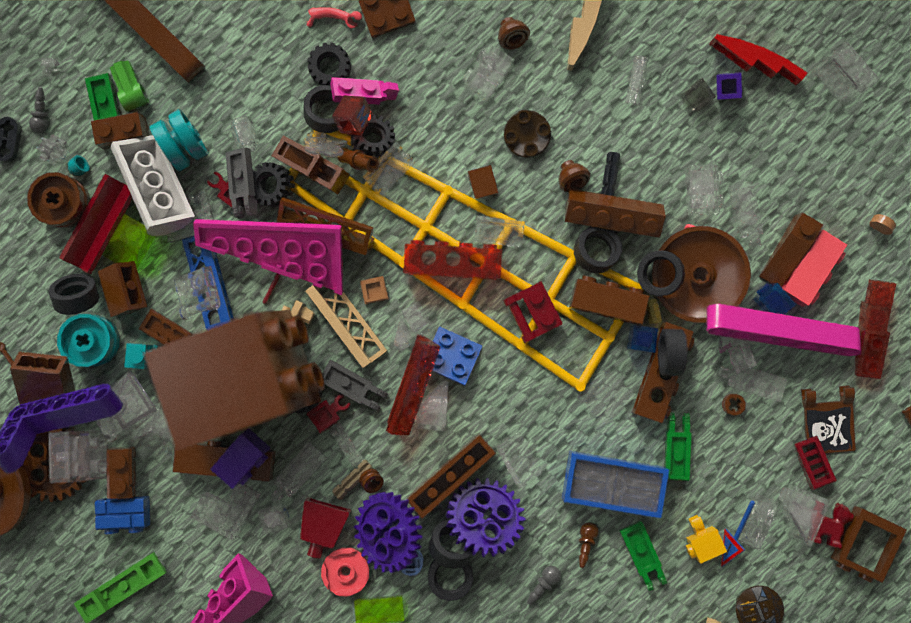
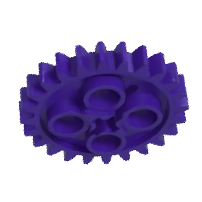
M486 478L484 484H481L480 480L476 479L474 486L468 481L465 488L460 486L457 491L458 494L454 493L451 499L453 501L449 502L447 506L450 511L446 513V517L451 519L448 521L447 527H454L450 536L458 535L459 538L456 544L464 542V551L470 547L473 548V556L476 555L478 550L481 551L483 558L486 557L488 551H490L492 557L497 555L498 550L501 554H504L507 550L506 547L512 549L515 545L513 541L518 542L520 539L518 533H522L524 527L520 524L524 523L525 518L519 515L523 513L524 508H517L521 500L512 499L514 491L505 492L507 489L506 484L499 488L498 480L493 485H490L488 478ZM476 498H483L487 504H479ZM497 511L504 512L507 518L499 517ZM487 515L489 518L484 520L482 517ZM464 517H471L474 520V524L466 523ZM484 531H492L495 535V538H490L486 536Z
M381 492L369 496L368 500L363 501L364 506L358 508L361 515L355 516V519L359 522V525L354 526L356 530H359V534L354 536V538L360 539L357 548L363 547L364 551L361 556L368 555L367 563H374V569L381 568L383 573L387 571L393 573L406 569V566L413 564L412 559L418 557L415 550L422 548L417 543V540L423 539V536L417 532V530L422 529V526L416 525V521L420 517H413L414 507L407 508L409 500L401 501V495L394 496L393 492Z

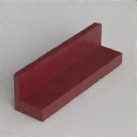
M104 174L59 257L61 260L79 267L88 274H92L133 199L126 184Z

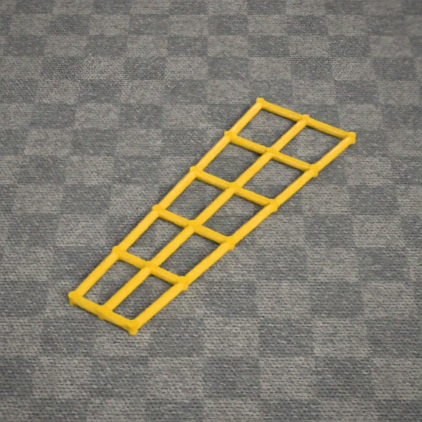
M314 130L304 147L313 151L323 133ZM341 130L326 133L351 146V136ZM386 155L383 160L379 156L378 169L370 173L364 184L349 176L345 184L359 193L345 216L294 182L299 173L292 168L289 170L291 172L289 175L294 178L290 183L295 184V188H290V190L317 209L353 220L366 198H369L419 228L403 257L376 238L372 248L577 391L585 390L586 385L614 341L624 321L614 320L607 331L555 300L577 263L573 249L389 155ZM386 165L441 192L425 221L372 190ZM450 197L505 225L486 257L433 226ZM354 230L355 232L366 235L365 232ZM513 230L568 257L549 289L548 295L557 312L603 339L579 380L528 345L529 341L524 343L521 337L518 338L469 304L488 271L520 290L532 286L494 263ZM427 234L480 265L462 297H459L411 263ZM612 269L600 273L628 289L633 287L643 290L639 283ZM532 318L528 325L531 331L537 329V326Z

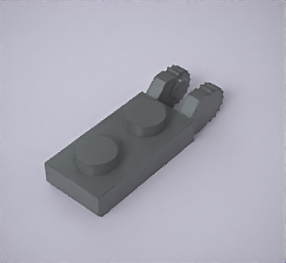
M241 148L226 152L229 195L232 201L233 214L238 219L244 218L245 212L249 216L256 215L258 205L254 198L255 189L251 149Z
M331 359L322 373L325 385L376 411H379L381 406L377 402L365 398L368 390L373 391L380 397L386 398L388 395L387 392L373 385V382Z

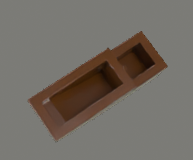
M284 135L271 155L273 158L337 195L350 176L343 168Z

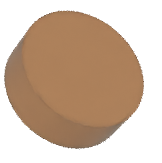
M881 214L874 215L869 223L870 227L885 235H891L896 227L894 220Z

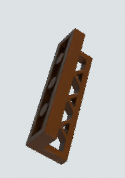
M286 198L280 200L277 223L334 225L331 223L335 222L342 227V248L367 255L374 245L375 238L372 237L374 227ZM286 207L292 208L295 211L288 210ZM354 230L365 232L366 235L355 232Z

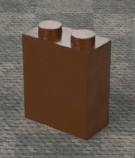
M18 352L10 367L20 405L75 391L67 356Z

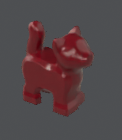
M817 498L816 506L812 511L809 521L810 533L808 541L821 544V537L827 535L826 544L842 548L840 540L844 532V526L848 522L853 521L854 514L850 512L847 506L837 502L832 511L833 518L821 514L824 508V501L822 498Z

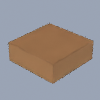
M384 276L360 281L365 305L388 300Z

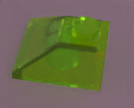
M124 213L102 255L115 263L135 261L136 268L138 269L156 236L149 235L143 223Z

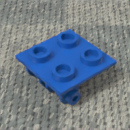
M439 326L421 367L465 386L482 349V345Z

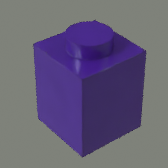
M742 72L716 75L717 100L742 98Z

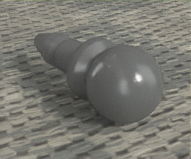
M38 87L35 94V111L30 113L32 117L29 120V126L35 133H44L49 127V122L46 118L48 112H44L45 95L43 88Z
M547 566L543 570L542 577L537 579L539 584L529 595L527 600L529 605L536 602L546 589L551 590L552 585H556L560 581L561 572L556 566Z

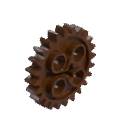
M65 427L36 435L23 462L29 477L32 498L40 494V501H44L49 497V501L54 502L57 500V496L61 501L66 499V494L71 497L75 495V490L83 489L80 482L89 481L84 474L93 471L87 467V464L94 462L93 459L87 458V455L92 450H85L84 447L89 442L80 441L82 433L73 435L74 427L67 430ZM39 444L44 448L43 456L38 454L37 448ZM63 444L68 447L69 452L67 456L61 452ZM49 460L56 461V465L50 464ZM63 468H65L69 473V477L67 480H65L61 475V471ZM39 469L43 470L45 476L43 480L39 479L37 473Z

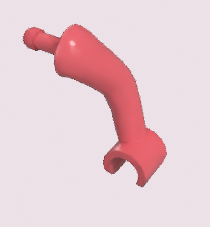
M311 8L308 11L311 17L307 22V26L312 27L315 18H336L345 21L349 28H355L358 25L353 22L352 17L360 20L362 15L358 11L347 13L336 8Z

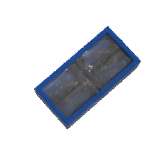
M569 451L561 498L564 502L661 518L669 469L663 466Z

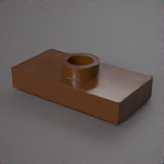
M150 309L138 328L163 345L193 335V333L154 309Z

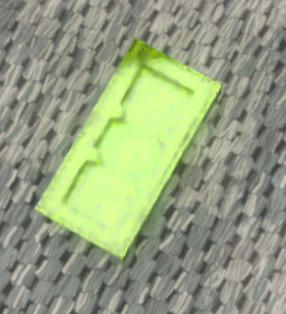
M403 595L354 600L356 623H390L405 620Z

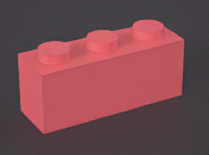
M820 230L809 250L778 292L802 307L809 306L810 304L813 305L820 296L818 291L822 284L825 285L833 275L831 270L834 265H838L843 260L847 244L827 231Z

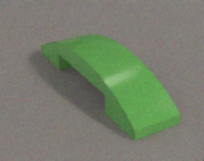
M153 552L73 604L84 622L89 623L158 579L167 571L155 552Z

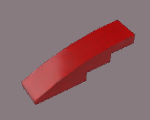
M716 34L709 43L746 72L752 66H755L772 79L779 73L795 86L808 73L788 59L742 39Z

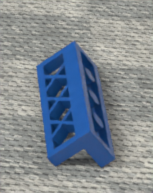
M195 236L182 239L206 330L234 320L216 252L201 248L202 253L198 257L191 253L189 243L195 242ZM193 257L197 259L196 264H194ZM200 262L205 263L208 274L206 280L197 275L196 269ZM199 280L204 282L202 287L200 286ZM207 285L211 286L214 300L212 303L203 297V291ZM205 303H207V304L210 305V307L208 308V310H207V308H206V304H205ZM214 307L218 311L220 323L211 325L209 314Z

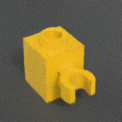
M698 515L688 518L695 534L686 537L689 544L685 545L691 559L695 558L701 564L727 552L715 527L711 526L705 529L703 521Z

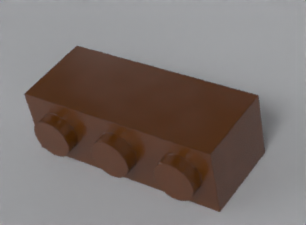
M582 276V279L578 278L575 281L569 308L636 325L643 324L649 299L648 295L643 294L644 290L629 287L628 291L620 289V284L606 281L605 285L596 283V278Z

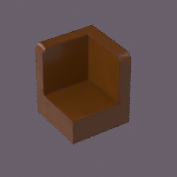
M491 165L468 171V178L475 199L493 195V197L498 196V189Z

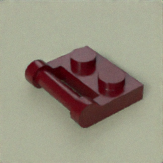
M542 281L503 300L505 306L509 307L523 335L521 338L524 343L563 324ZM521 299L524 300L538 328L534 331H531L517 303Z

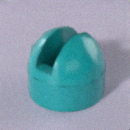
M80 155L74 156L67 164L68 171L73 176H81L89 171L88 162Z

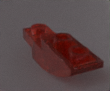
M869 279L865 301H861L858 328L860 329L861 353L855 355V375L858 377L881 379L890 332L887 331L896 289V283Z

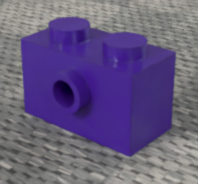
M247 429L238 436L210 470L231 489L238 484L243 486L253 476L250 471L255 466L259 468L267 460L268 457L265 454L269 451L270 447L252 430Z

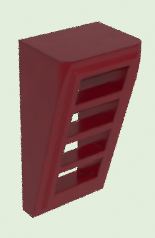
M817 435L794 444L810 489L815 490L837 481ZM814 444L815 449L805 453L803 452L802 448ZM814 454L818 455L819 458H816L809 462L806 459V457L812 456ZM821 463L822 467L811 470L810 466ZM824 471L825 476L815 479L814 475Z

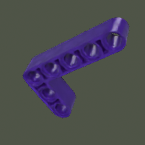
M102 384L16 406L8 414L0 430V468L5 473H12L19 469L37 434L114 416L122 409L123 402L108 384Z

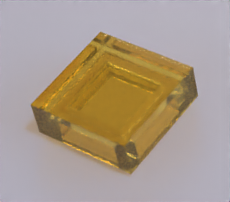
M656 298L648 300L646 313L649 324L662 321Z

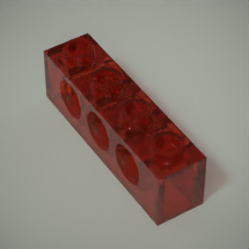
M411 240L410 244H405L403 273L404 275L500 280L502 249H497L495 244H483V248H473L472 243H459V247L449 246V242L435 241V245H425L423 240ZM426 252L435 254L436 260L433 264L427 265L422 261V257ZM451 253H455L460 257V262L456 266H450L446 262L447 256ZM472 256H482L484 264L481 267L472 266L470 263Z

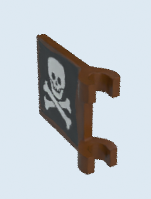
M849 385L839 386L840 401L816 403L815 390L801 389L805 437L808 439L817 435L825 453L856 451L853 413L855 389ZM814 444L807 447V452L815 449Z

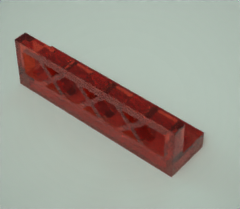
M417 335L387 421L386 431L391 435H410L441 346L423 335Z

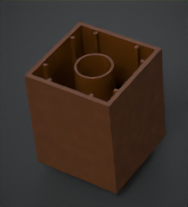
M290 310L253 312L144 353L176 451L321 402L318 392L324 390V378L319 366L315 362L308 364L302 345L308 343L309 336L306 325L299 315L292 317Z

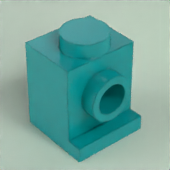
M127 343L124 367L149 369L144 353L158 348V345Z

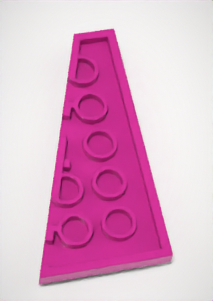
M196 219L193 223L195 246L222 255L229 254L240 258L242 262H252L261 265L263 269L295 280L302 279L311 282L319 288L323 286L335 290L334 293L339 295L343 294L341 225Z

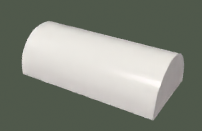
M154 136L112 142L111 150L148 234L152 236L167 235L187 226L194 219V213L170 161L159 147Z

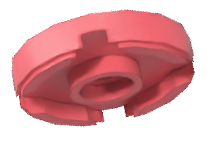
M341 547L333 550L326 557L322 565L321 577L326 588L335 595L343 597L359 593L369 579L370 566L367 563V558L365 556L362 557V553L352 547ZM342 568H349L350 574L344 575L342 573Z

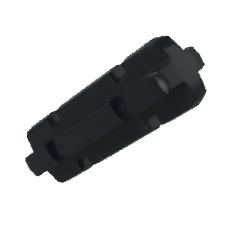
M608 152L607 164L602 183L604 187L601 190V194L610 196L615 194L614 186L616 185L619 168L617 164L620 161V154L617 152Z

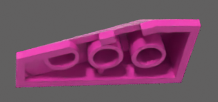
M238 553L219 575L224 580L218 590L211 589L207 595L210 599L206 610H198L191 623L244 622L256 614L273 597L267 578L242 554Z

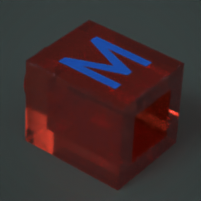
M344 95L332 117L340 133L362 135L373 113L365 97Z

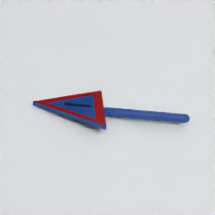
M750 501L734 536L727 529H724L723 543L727 552L722 554L721 567H724L745 551L737 540L755 505L754 501Z

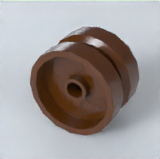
M51 172L39 176L31 184L27 194V204L31 214L40 222L58 228H72L76 226L90 202L87 188L80 181L59 172Z

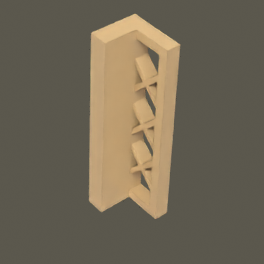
M314 285L305 290L362 368L367 367L387 352V349L344 292L340 295L344 300L342 301L337 300V293H335L334 299L324 298L319 291L321 288ZM327 301L333 302V309ZM336 303L347 304L350 308L348 318L337 316L335 313ZM352 312L358 320L351 319ZM341 320L348 321L347 328ZM351 321L362 324L364 327L362 337L352 336L349 332ZM366 331L368 332V334L371 336L372 339H370V338H365V337H366ZM355 339L362 340L361 346ZM365 340L375 342L380 348V351L370 358L364 352Z

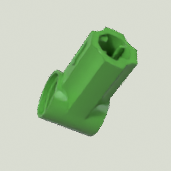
M127 60L114 63L110 67V71L119 90L117 95L124 110L129 112L148 104L149 99H146L143 92L145 90L138 82L131 62Z

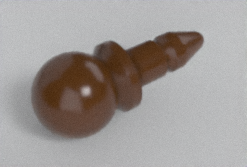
M586 522L580 528V535L582 537L579 539V543H582L581 554L579 555L580 568H584L587 564L591 546H595L596 542L594 540L599 535L597 525L592 522Z

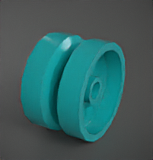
M177 109L168 116L171 127L165 121L159 120L150 126V130L167 159L180 172L190 166V158L187 152L195 160H200L208 155V151L195 126L181 109Z
M77 314L72 316L61 325L57 334V346L61 356H67L69 363L77 367H97L108 363L116 355L120 345V335L116 326L109 319L100 315Z

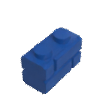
M149 496L120 499L101 498L96 500L95 529L104 530V534L119 533V529H128V533L143 532V528L150 525Z

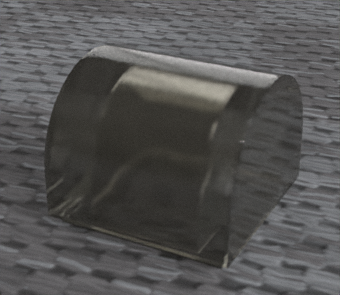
M700 78L681 94V97L692 111L698 112L712 101L716 95L704 79Z

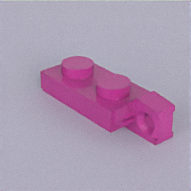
M334 77L331 78L330 82L334 102L380 105L381 101L396 100L399 92L398 83L392 82L384 83V81Z

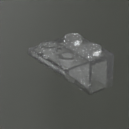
M108 430L49 433L50 483L107 479Z

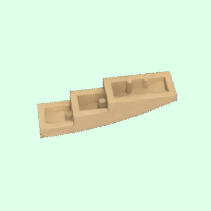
M583 0L582 17L573 18L567 70L572 71L584 51L595 25L602 0Z

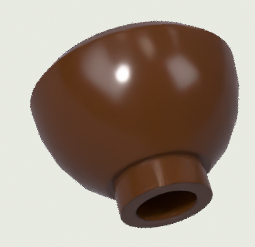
M512 17L503 19L498 32L500 46L503 49L512 50L524 45L530 37L528 26L524 22Z
M573 160L565 161L561 165V172L558 178L560 189L564 192H569V189L579 190L589 182L591 173L585 166L574 163Z

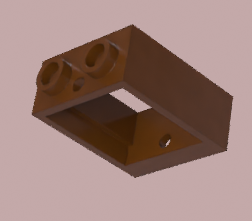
M854 506L851 512L854 514L853 521L845 525L843 535L841 536L842 548L835 547L831 558L838 561L837 567L847 572H851V569L860 572L858 577L872 583L875 579L883 583L907 529L863 508ZM863 521L891 533L874 572L846 559Z

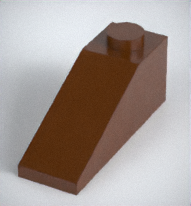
M803 212L795 215L759 277L780 289L809 250L824 224Z

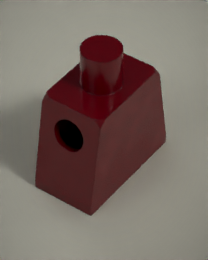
M309 497L305 499L300 539L310 542L307 552L308 556L321 558L324 546L334 548L351 513V509Z

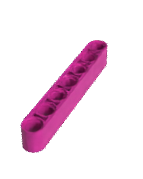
M714 304L706 308L707 333L712 335L841 356H855L861 353L860 329L858 327L723 304Z

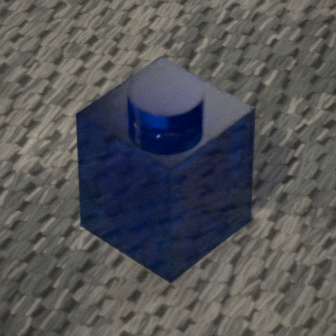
M765 283L756 291L758 295L753 299L763 311L783 315L796 305L778 283L770 285Z
M631 325L627 349L655 353L658 328Z

